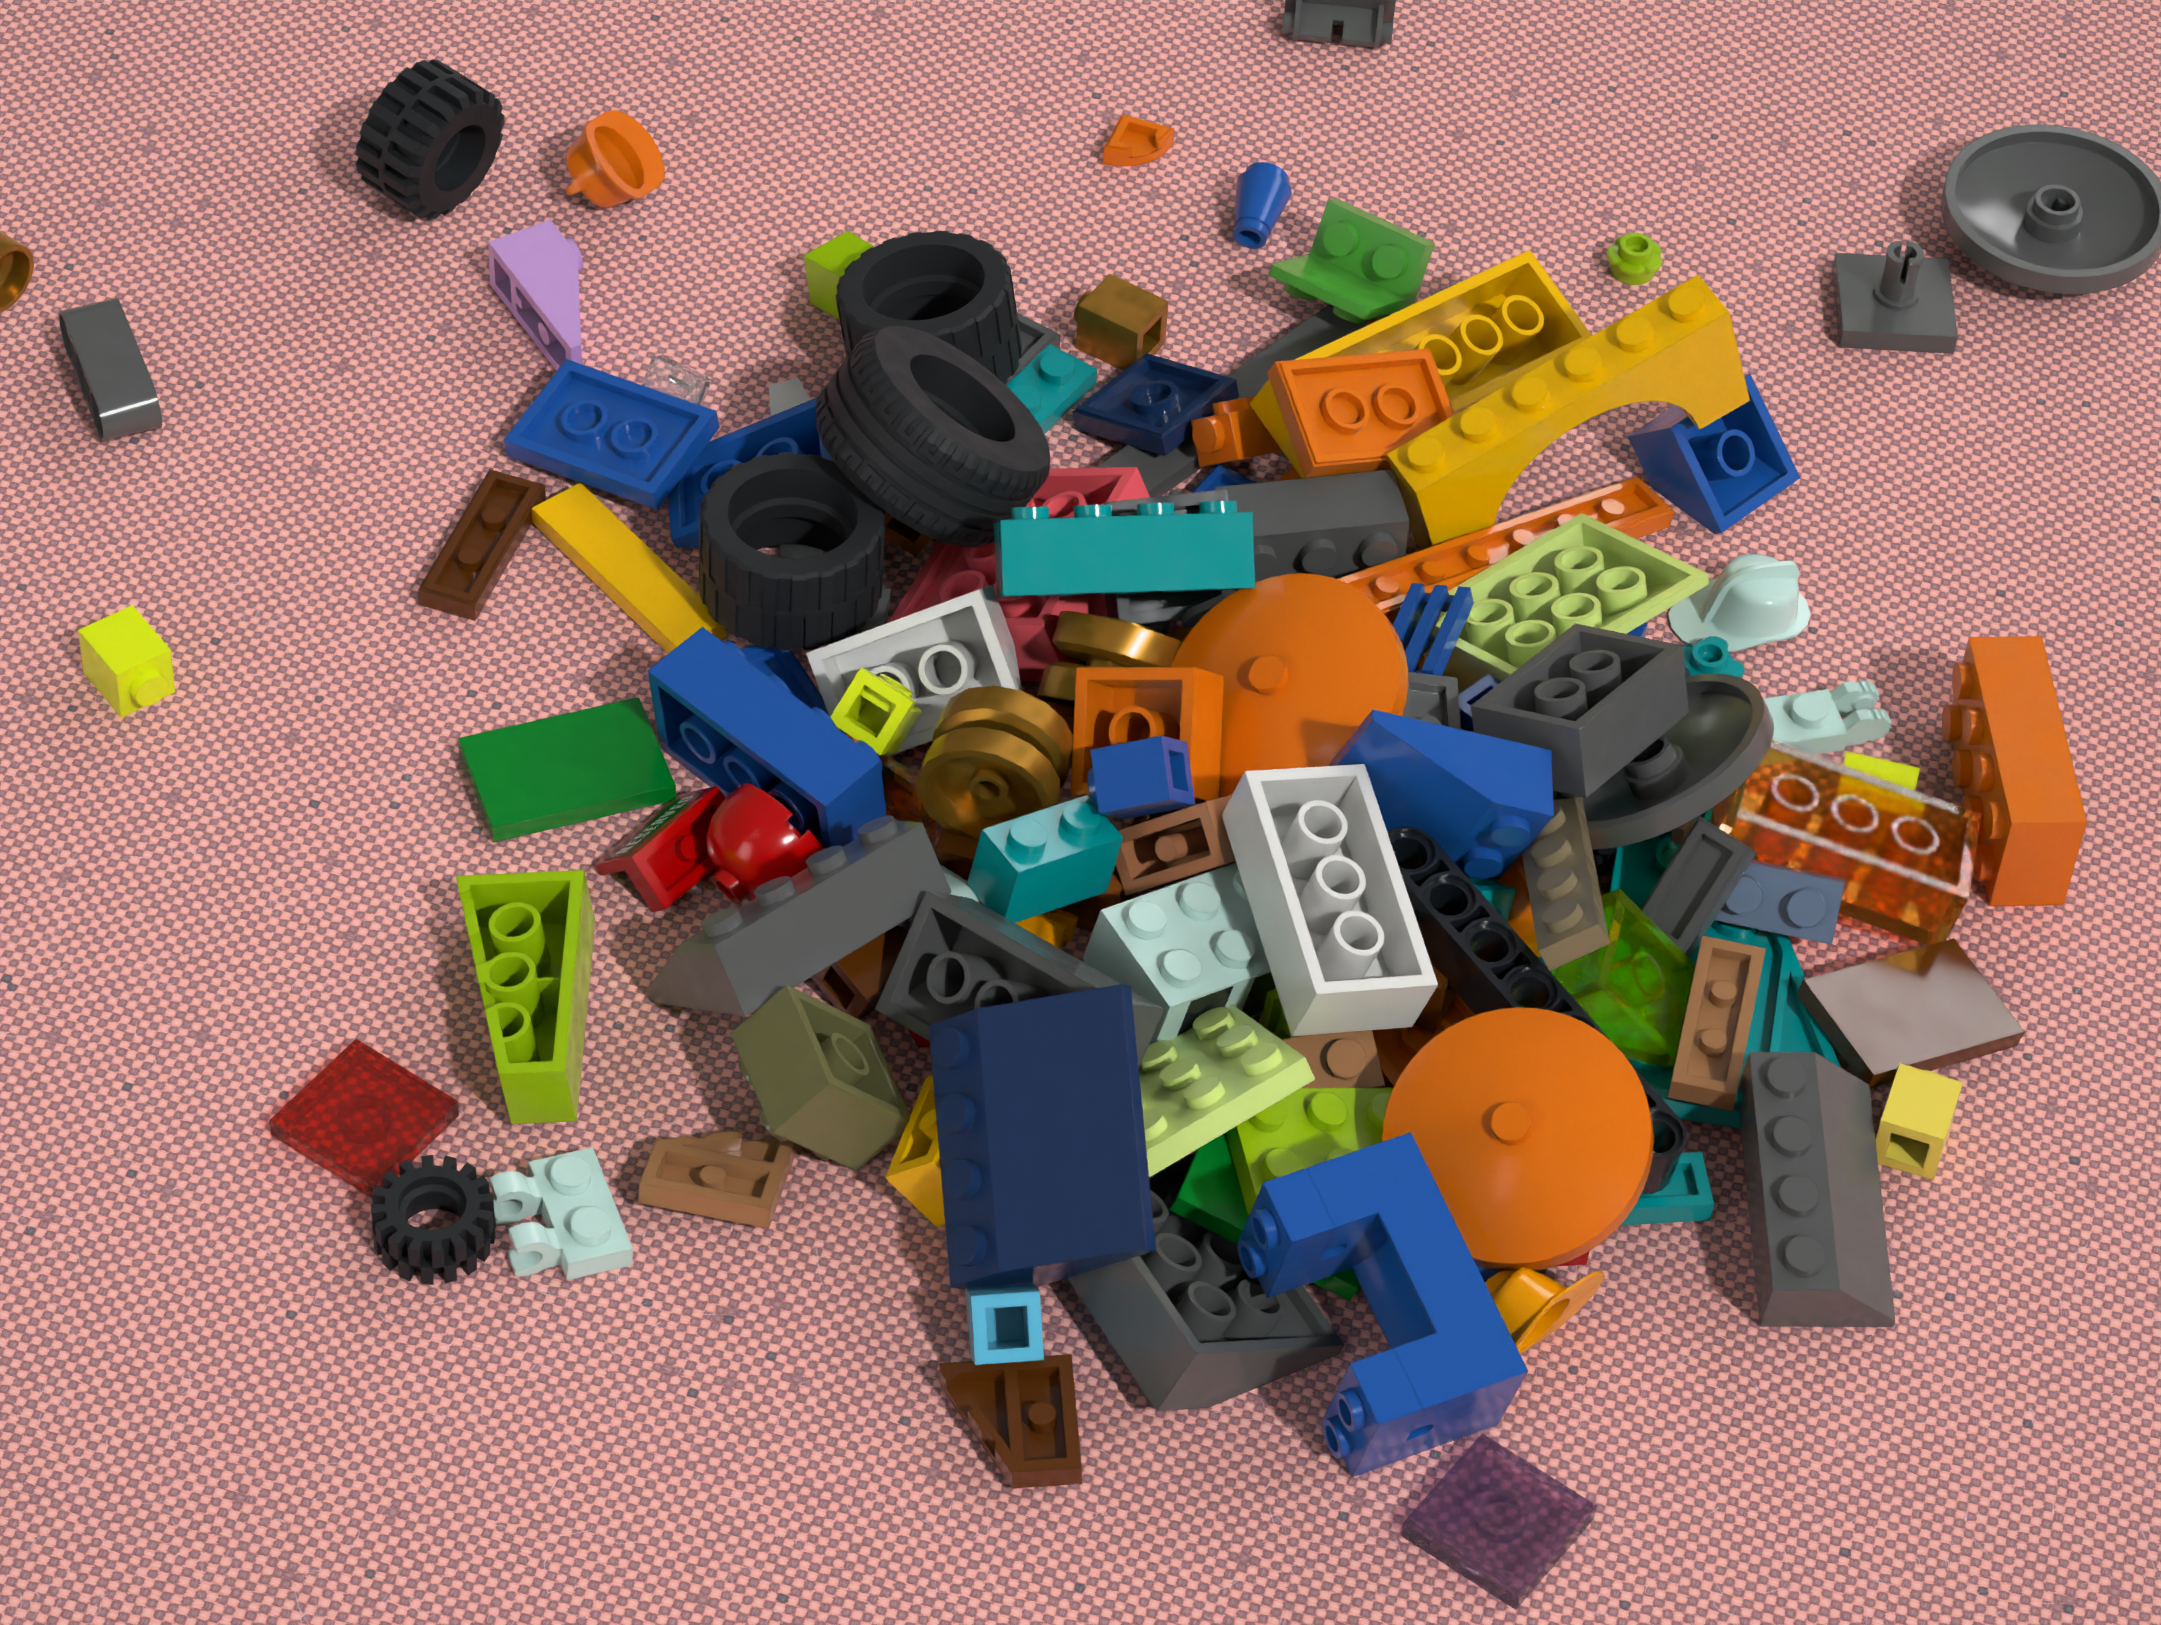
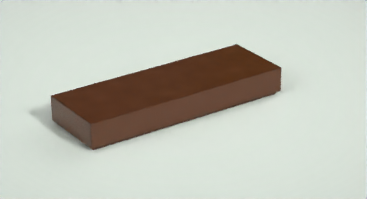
M489 469L419 587V605L476 621L532 524V507L546 500L545 485Z

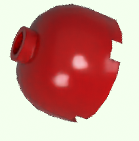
M744 783L742 786L739 785L723 800L712 816L705 838L707 855L717 869L711 880L721 893L736 904H740L745 898L750 901L754 900V890L772 879L782 876H789L791 878L808 868L806 860L811 855L824 849L809 830L801 836L787 821L793 814L768 793L750 783Z

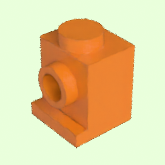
M1255 396L1212 404L1214 416L1191 420L1192 436L1200 467L1282 451L1249 404Z

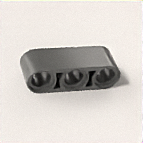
M115 298L59 311V324L64 346L101 440L104 442L162 428V415L157 393L119 299Z

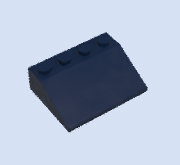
M1119 984L977 1008L929 1025L951 1288L965 1290L966 1287L1034 1283L1036 1287L1156 1251L1131 986Z

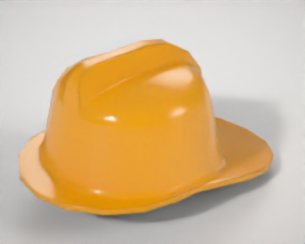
M1522 1267L1518 1270L1498 1272L1489 1278L1485 1284L1520 1355H1522L1574 1316L1598 1290L1605 1275L1601 1270L1592 1272L1567 1288L1532 1269Z

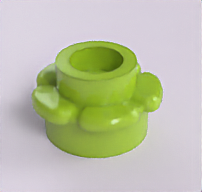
M1629 233L1618 237L1615 240V245L1608 247L1606 254L1612 275L1620 282L1629 285H1642L1651 281L1655 276V272L1660 269L1663 261L1660 256V246L1651 238L1641 233Z

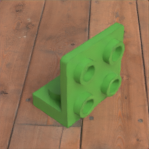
M1337 198L1327 201L1310 254L1272 263L1268 275L1285 283L1283 289L1295 297L1305 300H1316L1318 298L1333 305V313L1338 317L1354 323H1365L1366 320L1380 316H1389L1390 313L1402 310L1415 303L1435 243Z

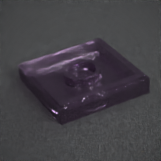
M1482 1433L1403 1522L1401 1536L1517 1610L1594 1520L1597 1505Z

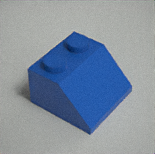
M1751 374L1744 375L1750 401L1699 430L1681 407L1674 405L1628 436L1652 488L1714 534L1724 532L1800 479L1797 469Z

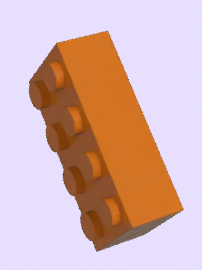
M1969 637L1963 662H1956L1953 667L1952 688L1954 698L1952 704L1944 705L1942 733L1945 741H1953L1955 751L1952 759V777L1955 787H1963L1965 798L1962 807V821L1965 833L1974 835V877L1976 881H1984L1989 906L2064 905L2087 825V819L2043 637Z

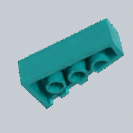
M1237 501L1199 502L1200 514H1175L1174 503L1137 504V516H1112V505L1074 506V518H1049V507L1011 508V520H1000L994 524L997 598H1019V596L1025 595L1051 597L1087 595V593L1132 594L1149 593L1150 591L1186 592L1255 588L1253 512H1237Z

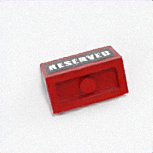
M718 786L676 796L594 864L601 875L625 870L652 912L666 910L715 869L707 855L705 838L712 816L725 799V796Z

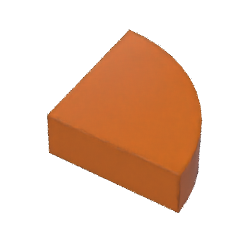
M1122 114L1103 149L1102 164L1136 166L1154 161L1163 156L1173 145L1175 129Z

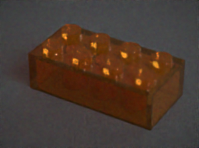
M1772 740L1765 757L1750 777L1733 793L1713 807L1710 822L1755 850L1757 854L1753 860L1844 878L1845 886L1839 914L1901 935L1907 939L1931 945L1946 941L1969 899L1982 814Z

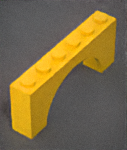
M1696 275L1389 452L1387 457L1399 485L1410 520L1409 526L1414 541L1423 550L1493 526L1505 495L1529 463L1563 434L1603 412L1638 402H1667L1681 407L1700 430L1750 401L1728 309L1702 278Z

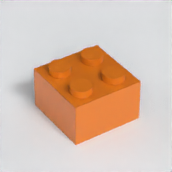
M1076 667L1071 795L1077 797L1088 795L1091 798L1088 788V772L1093 768L1090 750L1165 736L1187 742L1195 803L1218 799L1224 676L1196 667Z

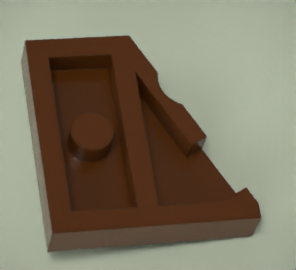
M1072 1354L1044 1356V1360L981 1365H975L973 1361L939 1363L941 1389L1013 1489L1082 1484Z

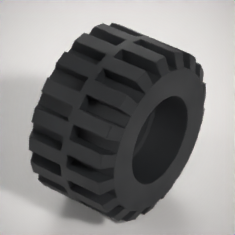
M431 59L429 62L425 60L416 62L411 69L405 68L393 82L390 81L382 90L378 99L372 104L369 114L362 124L359 133L361 137L356 145L355 155L358 156L356 162L357 171L362 175L361 179L367 185L420 218L426 217L427 219H436L440 214L445 216L453 211L459 203H463L470 197L471 193L484 180L486 173L492 166L503 137L501 133L505 124L504 114L501 113L503 106L500 100L495 98L494 94L439 60Z

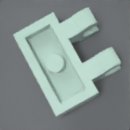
M593 1147L529 1161L528 1177L520 1172L506 1171L489 1178V1184L495 1197L493 1199L496 1225L513 1224L538 1214H542L546 1227L539 1223L527 1222L509 1229V1236L514 1249L508 1250V1258L515 1276H529L544 1269L561 1265L566 1279L571 1280L632 1266L633 1247Z

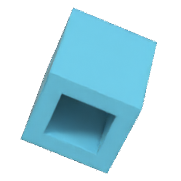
M1034 1283L965 1288L969 1356L975 1365L1044 1360L1040 1291Z

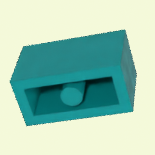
M1088 795L982 829L967 885L984 906L1017 923L1107 892L1123 836L1105 815L1099 814L1098 806Z

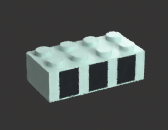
M1237 863L1102 909L1083 956L1087 965L1121 984L1131 986V990L1165 1009L1150 1044L1161 1040H1172L1192 1028L1193 1022L1197 1017L1214 1008L1228 1007L1233 1004L1251 1018L1259 1016L1263 1013L1267 992L1276 988Z

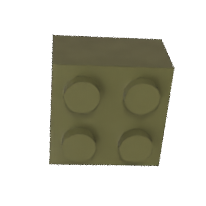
M785 985L730 1033L741 1057L739 1069L744 1078L753 1086L761 1104V1121L766 1129L778 1140L784 1142L790 1140L810 1149L822 1160L828 1161L832 1159L858 1171L904 1132L907 1122H909L910 1113L871 1025L789 985Z

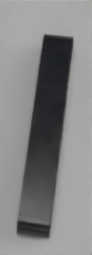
M1411 826L1397 827L1388 832L1430 962L1448 979V984L1475 1015L1516 1007L1551 1010L1580 1020L1608 1038L1433 837L1424 830ZM1633 1066L1647 1097L1654 1134L1653 1151L1655 1153H1653L1650 1172L1641 1194H1653L1662 1191L1670 1183L1684 1149L1687 1133L1680 1118Z

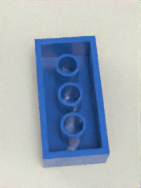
M701 627L648 670L660 749L708 786H718L725 798L739 785L742 786L744 783H750L780 802L793 814L787 821L801 836L809 830L824 849L832 846L844 847L859 838L857 830L862 825L876 818L886 816L887 803L884 798L881 771L883 765L874 749L864 741H853L836 728L832 719L822 709L818 707L810 708L792 695L788 686L778 676L772 673L766 675L751 664L741 649L733 642L728 640L722 642L704 627Z

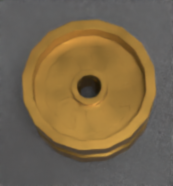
M1060 611L1052 642L1061 653L1085 662L1086 666L1068 662H1055L1045 665L1037 696L1040 699L1075 707L1076 667H1170L1182 641L1155 632L1148 627L1117 618L1073 611Z
M994 685L968 688L951 697L940 714L933 733V744L927 751L917 776L918 797L928 815L946 831L954 835L979 840L982 829L1058 805L1060 789L1067 780L1072 765L1073 735L1066 721L1046 702L1021 690Z

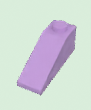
M551 219L489 241L490 285L556 371L566 359L582 364L579 271L583 269V260L575 241L571 238L566 239Z

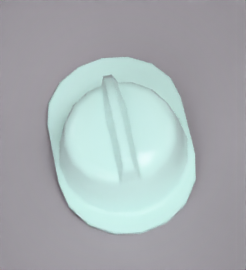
M1745 554L1736 557L1725 566L1717 579L1709 580V585L1670 608L1668 618L1672 632L1682 643L1690 647L1709 636L1720 637L1728 643V652H1736L1769 642L1797 637L1807 628L1810 610L1806 599L1799 592V570L1796 563L1791 560L1779 561L1776 558L1763 554Z

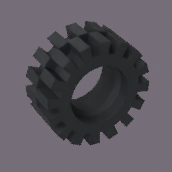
M433 1155L421 1156L422 1167L414 1168L410 1159L399 1163L400 1177L389 1170L382 1176V1187L376 1186L372 1194V1227L374 1248L377 1256L382 1254L383 1265L390 1271L399 1265V1277L411 1281L415 1271L421 1272L422 1284L434 1285V1274L443 1273L445 1283L457 1281L456 1269L459 1267L467 1275H470L477 1270V1258L484 1262L491 1253L490 1244H494L495 1241L493 1192L490 1193L489 1182L484 1175L477 1178L476 1168L468 1162L458 1171L457 1159L455 1157L445 1156L442 1166L434 1165ZM430 1209H442L459 1216V1220L454 1224L438 1230L420 1229L407 1222L413 1215Z

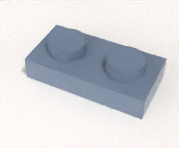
M1752 860L1715 920L1832 945L1845 879Z

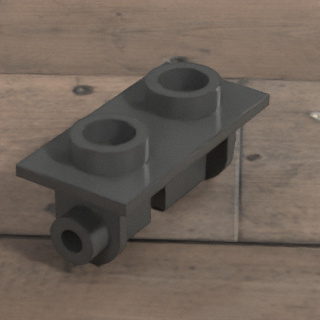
M1285 0L1282 33L1293 34L1292 40L1331 43L1332 25L1343 26V45L1380 49V43L1391 44L1396 0Z

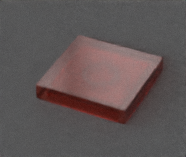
M355 1039L269 1120L270 1134L372 1198L375 1187H382V1176L389 1170L398 1176L400 1174L399 1163L408 1159L412 1162L459 1116V1105L456 1099L360 1040Z

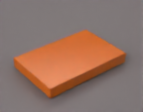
M1430 349L1276 361L1267 372L1305 478L1391 469L1387 457L1389 452L1454 415Z

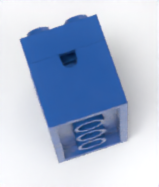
M1411 1132L1266 1181L1262 1184L1238 1241L1239 1258L1247 1275L1252 1279L1258 1278L1266 1297L1269 1298L1352 1269L1390 1347L1389 1350L1349 1364L1323 1417L1322 1428L1327 1446L1335 1458H1343L1351 1477L1353 1478L1498 1425L1527 1375L1528 1369Z

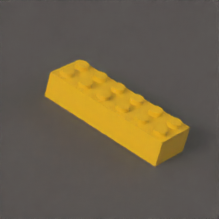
M1528 250L1295 360L1430 349L1455 415L1592 335L1531 250ZM1269 379L1249 404L1301 478H1305Z

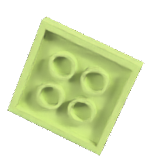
M1233 1004L1228 1007H1218L1204 1012L1195 1019L1192 1028L1172 1040H1161L1150 1044L1139 1066L1149 1177L1314 1081L1315 1077L1306 1058Z

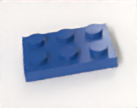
M566 359L504 438L503 442L508 457L658 510L720 428L715 410Z

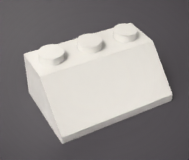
M993 585L806 653L829 717L860 667H864L878 677L880 674H884L896 680L913 693L910 698L916 701L914 706L921 709L922 712L897 753L932 741L940 714L950 698L968 688L994 685L1022 691L1014 642Z

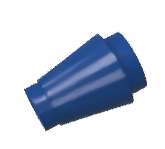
M1267 162L1253 163L1237 178L1233 238L1243 247L1258 249L1266 244L1267 238L1291 197L1292 190L1289 185V177L1280 167Z

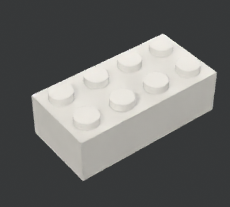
M1365 764L1245 771L1222 813V818L1291 1036L1412 1027L1437 988L1438 983Z

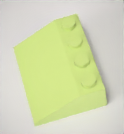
M1581 513L1458 585L1460 587H1470L1474 604L1442 676L1457 677L1458 694L1465 691L1488 673L1502 682L1575 623L1627 634L1709 585V575L1696 567ZM1458 586L1449 590V595H1455ZM1441 612L1432 632L1433 639L1427 652L1423 653L1425 659L1429 654L1447 612Z

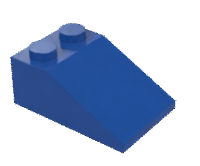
M817 398L708 442L668 495L671 541L676 548L699 547V521L704 494L709 492L711 484L718 476H723L728 472L729 468L738 463H745L754 457L762 455H778L783 452H794V454L803 455L809 453L833 461L823 446L816 429Z
M1372 709L1328 765L1365 764L1386 830L1389 832L1391 829L1401 826H1411L1424 830L1433 837L1462 872L1473 878H1493L1499 880L1554 817L1552 750Z

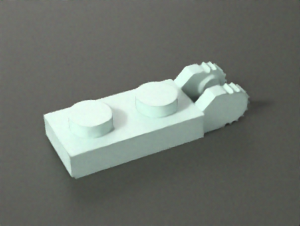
M1860 680L1859 682L1849 681L1843 682L1831 692L1829 689L1763 698L1773 718L1774 735L1771 745L1761 762L1841 751L1845 749V746L1865 744L1867 741H1879L1880 738L1890 733L1889 729L1892 728V722L1885 709L1873 708L1877 705V701L1880 700L1876 686L1873 682H1868V680Z

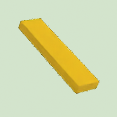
M581 482L532 507V523L668 654L701 627H704L719 640L727 636L725 627L715 622L708 614V608L702 603L700 595Z

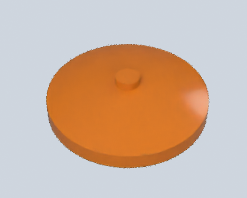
M1299 573L1270 577L1255 582V588H1243L1229 595L1207 612L1191 629L1170 666L1196 667L1224 676L1219 798L1233 794L1245 771L1328 766L1372 709L1403 716L1407 701V660L1402 642L1393 625L1380 608L1359 589L1333 577L1318 574Z
M1516 1007L1480 1013L1466 1018L1436 1035L1419 1050L1401 1073L1392 1090L1383 1121L1382 1142L1411 1132L1476 1266L1496 1271L1518 1270L1522 1267L1535 1271L1554 1267L1571 1261L1602 1243L1623 1223L1636 1205L1645 1187L1653 1158L1654 1134L1649 1104L1641 1081L1625 1055L1612 1041L1588 1024L1565 1014L1538 1008Z

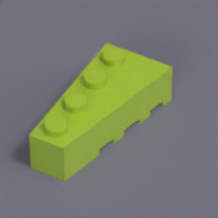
M584 870L456 876L511 1124L577 1122L595 932V917Z

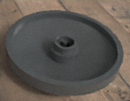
M2031 124L2003 128L1981 136L1963 148L1952 161L1946 174L1941 198V212L1948 233L1957 246L1972 261L2008 282L2049 293H2096L2120 287L2135 280L2150 269L2161 254V181L2139 157L2102 136L2076 128L2057 125Z
M1727 674L1686 676L1689 713L1636 756L1628 765L1624 766L1601 785L1593 794L1587 798L1582 797L1592 849L1626 846L1671 831L1713 808L1740 787L1765 757L1774 735L1772 715L1756 686L1743 678Z

